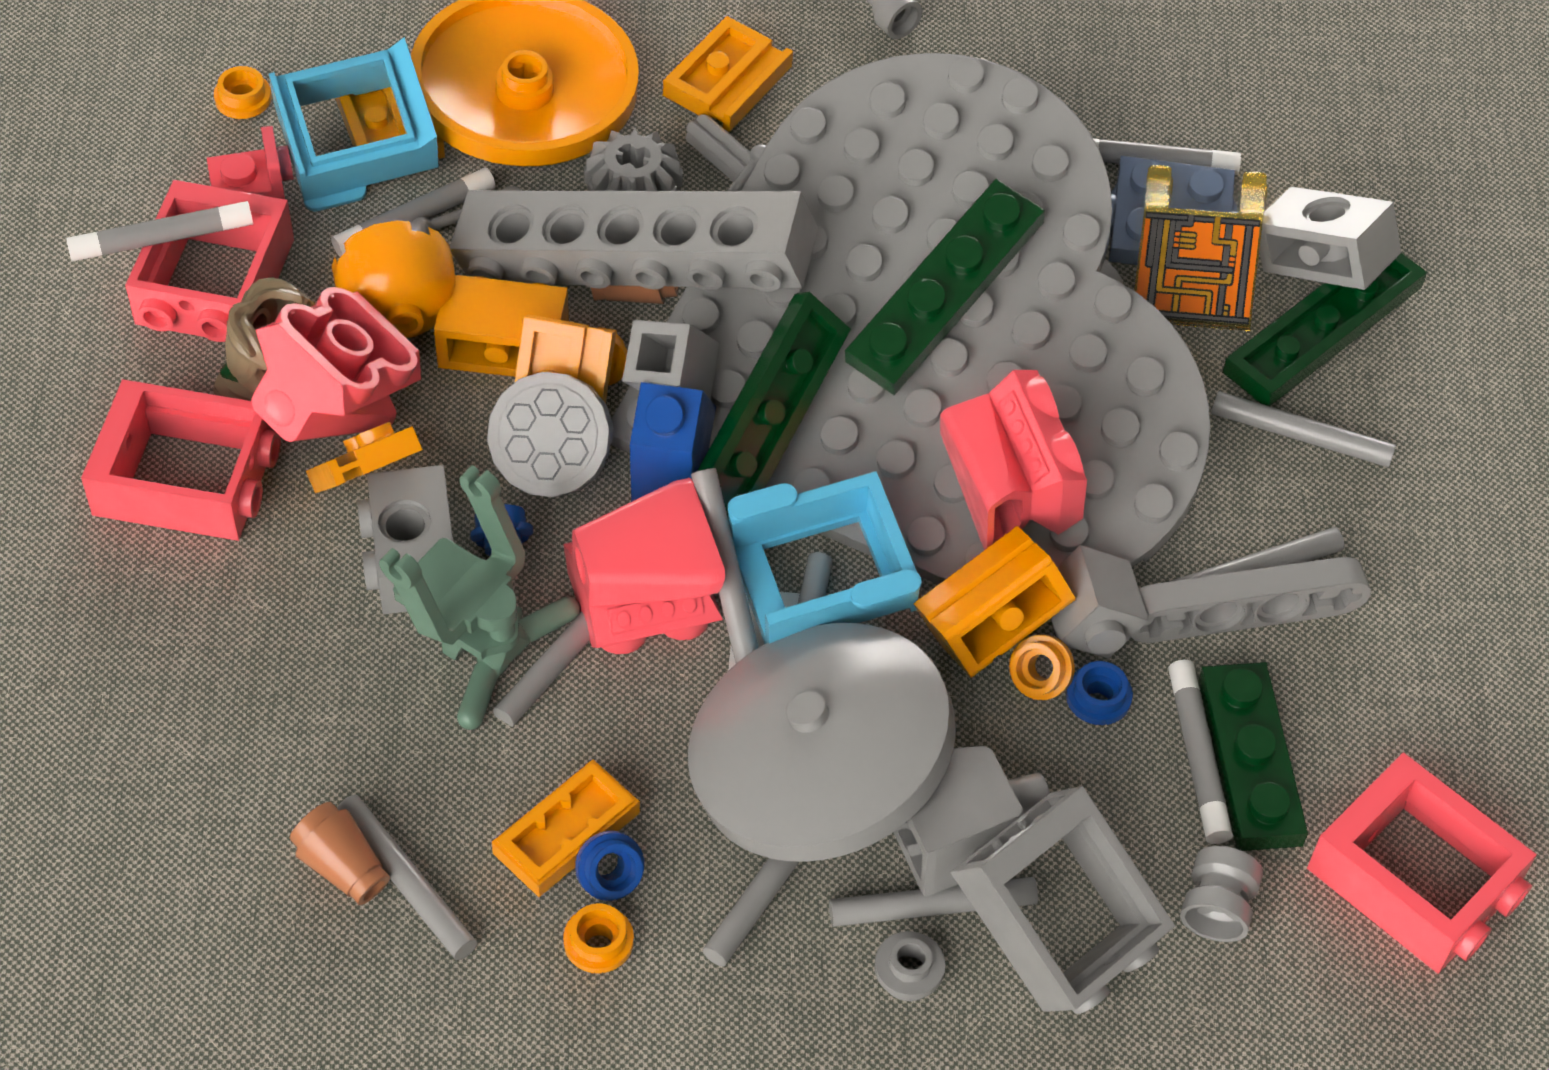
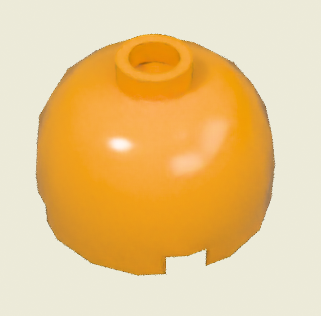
M396 220L373 224L353 234L344 242L346 252L339 258V261L334 257L331 267L335 287L343 288L350 292L358 291L406 338L416 337L433 329L439 308L451 298L455 287L454 262L449 244L438 231L428 227L430 235L422 231H413L409 221Z

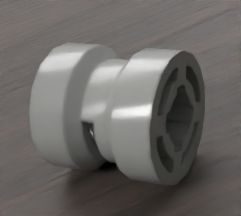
M1210 846L1198 851L1191 873L1195 888L1186 893L1180 913L1182 923L1193 933L1213 941L1235 942L1245 938L1253 915L1252 908L1248 902L1258 894L1264 872L1261 864L1253 856L1227 846Z

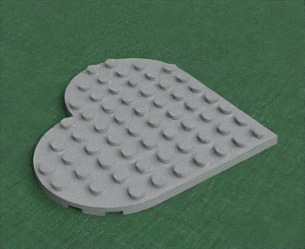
M910 54L871 62L830 80L805 98L780 124L741 190L802 192L818 226L803 289L778 288L775 291H760L755 288L721 287L717 290H703L697 287H686L667 320L670 323L691 324L720 343L710 399L716 406L710 446L794 294L810 292L849 326L851 330L766 488L781 483H788L794 486L797 494L877 471L917 573L920 577L939 584L984 551L940 434V414L948 407L989 393L1013 370H1038L1040 376H1043L1052 392L1064 430L1070 434L1077 447L1084 474L1087 478L1084 514L1081 521L1058 535L1030 519L1023 528V531L1050 556L1057 567L1079 545L1130 560L1132 567L1141 560L1144 562L1149 560L1175 533L1195 500L1202 481L1209 450V404L1197 363L1173 325L1156 307L1137 292L1121 282L1100 273L1109 244L1112 201L1107 170L1090 132L1078 116L1059 97L1030 77L1001 64L957 54ZM995 179H998L1044 209V223L900 390L893 395L845 362L844 350ZM631 386L611 419L614 428L612 446L630 453V440L639 391ZM859 522L819 533L872 556Z

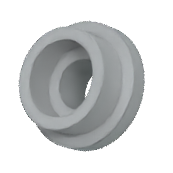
M913 931L899 932L885 939L879 946L874 964L875 975L880 985L893 997L903 1001H916L932 994L940 986L945 973V957L939 945L930 937ZM901 957H913L920 960L923 965L917 969H907L899 963L898 959Z

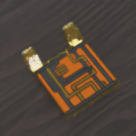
M1151 165L1147 173L1145 208L1134 291L1156 307L1172 325L1251 331L1262 227L1267 199L1266 174L1262 172L1244 173L1239 213L1170 208L1173 191L1171 167Z

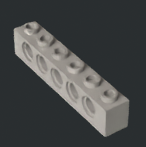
M468 190L450 244V250L467 276H483L489 279L543 283L550 286L586 285L598 289L611 285L641 286L654 290L661 289L664 286L697 287L703 290L731 287L775 291L778 288L803 289L818 226L801 191Z

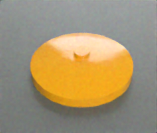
M458 0L437 13L424 26L411 52V59L436 135L452 147L492 163L511 166H544L582 157L592 151L594 142H607L611 130L618 133L624 127L633 112L637 99L638 59L629 37L610 16L584 0Z

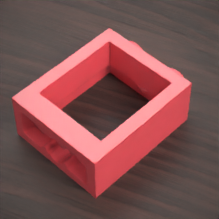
M173 180L156 219L248 201L253 225L142 247L125 285L135 325L146 326L156 331H173L205 337L215 342H225L228 315L233 305L241 302L245 292L257 280L272 277L279 278L294 242L288 200ZM188 239L257 251L237 298L168 286Z
M122 379L81 477L91 514L97 517L239 541L247 518H255L259 512L263 494L261 480L266 467L274 468L277 463L281 436L254 411L251 401ZM151 434L241 449L225 494L133 479Z
M1403 752L1320 835L1307 869L1439 974L1456 955L1466 962L1475 954L1492 931L1485 923L1497 911L1507 918L1520 905L1532 888V885L1524 877L1537 854ZM1403 809L1491 876L1452 919H1449L1363 851Z

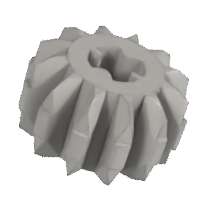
M634 127L630 135L622 136L616 131L611 130L607 142L597 141L593 143L590 157L586 159V165L584 166V183L587 184L588 191H680V187L683 184V169L680 168L675 145L662 143L658 131L647 136H641L636 127Z

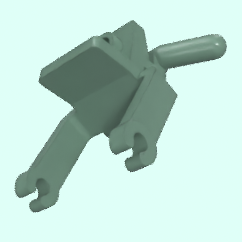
M473 465L462 474L459 482L467 494L491 546V556L487 560H483L451 540L441 538L418 562L407 553L400 559L399 552L394 548H391L379 561L382 572L394 584L395 600L405 606L419 634L441 642L443 654L454 661L465 650L477 657V663L474 665L457 713L459 725L466 730H474L482 724L497 679L508 668V665L530 643L572 622L580 614L578 601L566 596L522 618V608L517 606L512 580L524 569L526 552L501 499L502 488L499 481L488 470L479 477L480 472Z

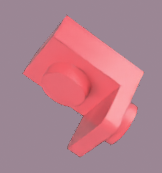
M273 126L261 127L264 149L207 157L211 186L285 199L282 181L294 180L288 145L276 147Z

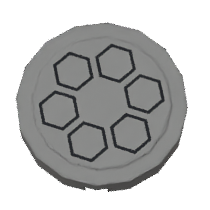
M540 372L518 379L501 393L489 415L487 442L494 465L508 483L530 495L560 497L582 490L601 474L607 462L605 460L609 455L610 445L613 442L614 428L607 405L592 386L568 374Z

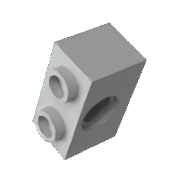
M1291 186L1257 219L1261 220L1258 247L1263 272L1365 290L1401 253L1394 202Z
M444 465L367 473L369 499L357 500L361 538L373 537L375 551L362 552L366 590L379 589L383 614L407 612L404 605L395 600L394 584L382 572L379 566L380 559L391 548H394L399 552L400 559L407 553L418 562L439 539L447 538L453 542Z

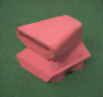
M337 287L326 288L321 292L314 306L308 307L297 303L287 304L281 309L275 322L255 330L267 371L252 396L251 404L254 411L279 436L288 442L363 433L387 422H390L392 425L397 413L389 395L421 380L419 350L358 291L350 292Z
M1013 370L989 393L948 407L940 414V434L984 550L1016 526L1023 530L1030 519L1058 535L1083 519L1087 478L1084 474L1081 458L1072 437L1064 430L1052 392L1043 376H1040L1038 370Z
M691 478L673 481L572 531V542L563 544L568 576L576 600L580 605V612L582 611L585 616L590 643L594 648L601 647L605 651L614 654H629L638 650L649 636L664 633L669 638L676 640H691L700 636L707 629L709 623L723 620L714 594L719 593L724 584L725 569Z

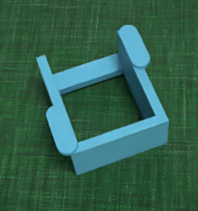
M405 37L387 50L280 76H275L274 72L269 73L273 103L286 145H288L289 155L304 205L308 210L317 212L357 202L366 196L367 185L439 167L437 135ZM391 87L406 134L320 156L315 155L300 106L349 94L361 95Z
M877 471L797 494L794 486L788 483H781L736 496L729 501V525L741 576L764 644L768 642L770 644L821 624L861 623L910 608L911 612L917 610L913 603L919 598L921 577L914 566ZM859 522L880 577L860 582L847 590L785 608L764 549Z

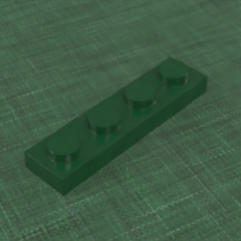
M995 179L844 350L845 362L895 395L1044 223L1045 210L998 179Z
M1400 253L1365 290L1323 283L1226 357L1222 373L1258 402L1271 406L1420 290L1425 281L1427 271Z
M810 292L794 294L697 470L716 468L727 517L728 503L732 498L766 488L851 330L849 326Z

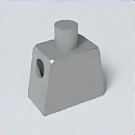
M985 746L953 749L947 771L933 795L909 821L893 832L924 897L957 886L958 883L950 872L1050 793L1046 780L1040 772L1007 779L992 749Z

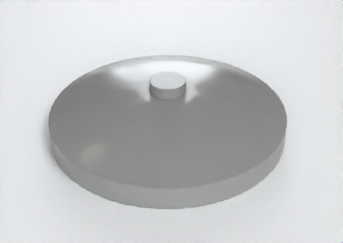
M830 623L817 625L770 644L768 642L742 658L717 682L703 702L690 734L688 746L690 779L694 791L710 820L722 834L741 848L760 856L782 861L808 862L844 856L873 845L889 836L909 821L930 799L944 777L952 757L956 735L955 712L939 670L926 653L910 640L890 630L867 624Z

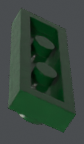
M1267 663L1202 666L1198 682L1236 849L1251 851L1303 847L1308 830Z

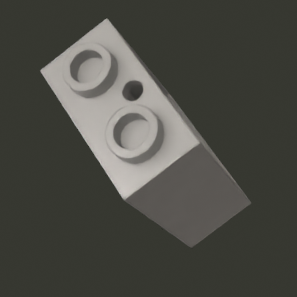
M1083 786L1049 793L950 872L1043 1012L1072 1010L1074 1014H1081L1095 1007L1110 993V989L1106 984L1120 972L1136 970L1154 958L1159 952L1156 942L1175 927L1169 915ZM1060 839H1063L1120 925L1064 972L1061 971L1004 885Z

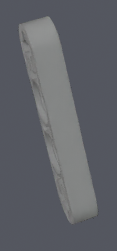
M1337 557L1151 584L1139 588L1149 621L1132 638L1141 643H1155L1338 616L1354 611L1365 604L1371 596V588L1361 563L1351 557Z

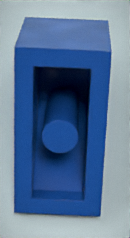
M641 382L630 440L631 502L673 481L686 478L692 479L691 474L697 472L709 450L716 406L703 390Z

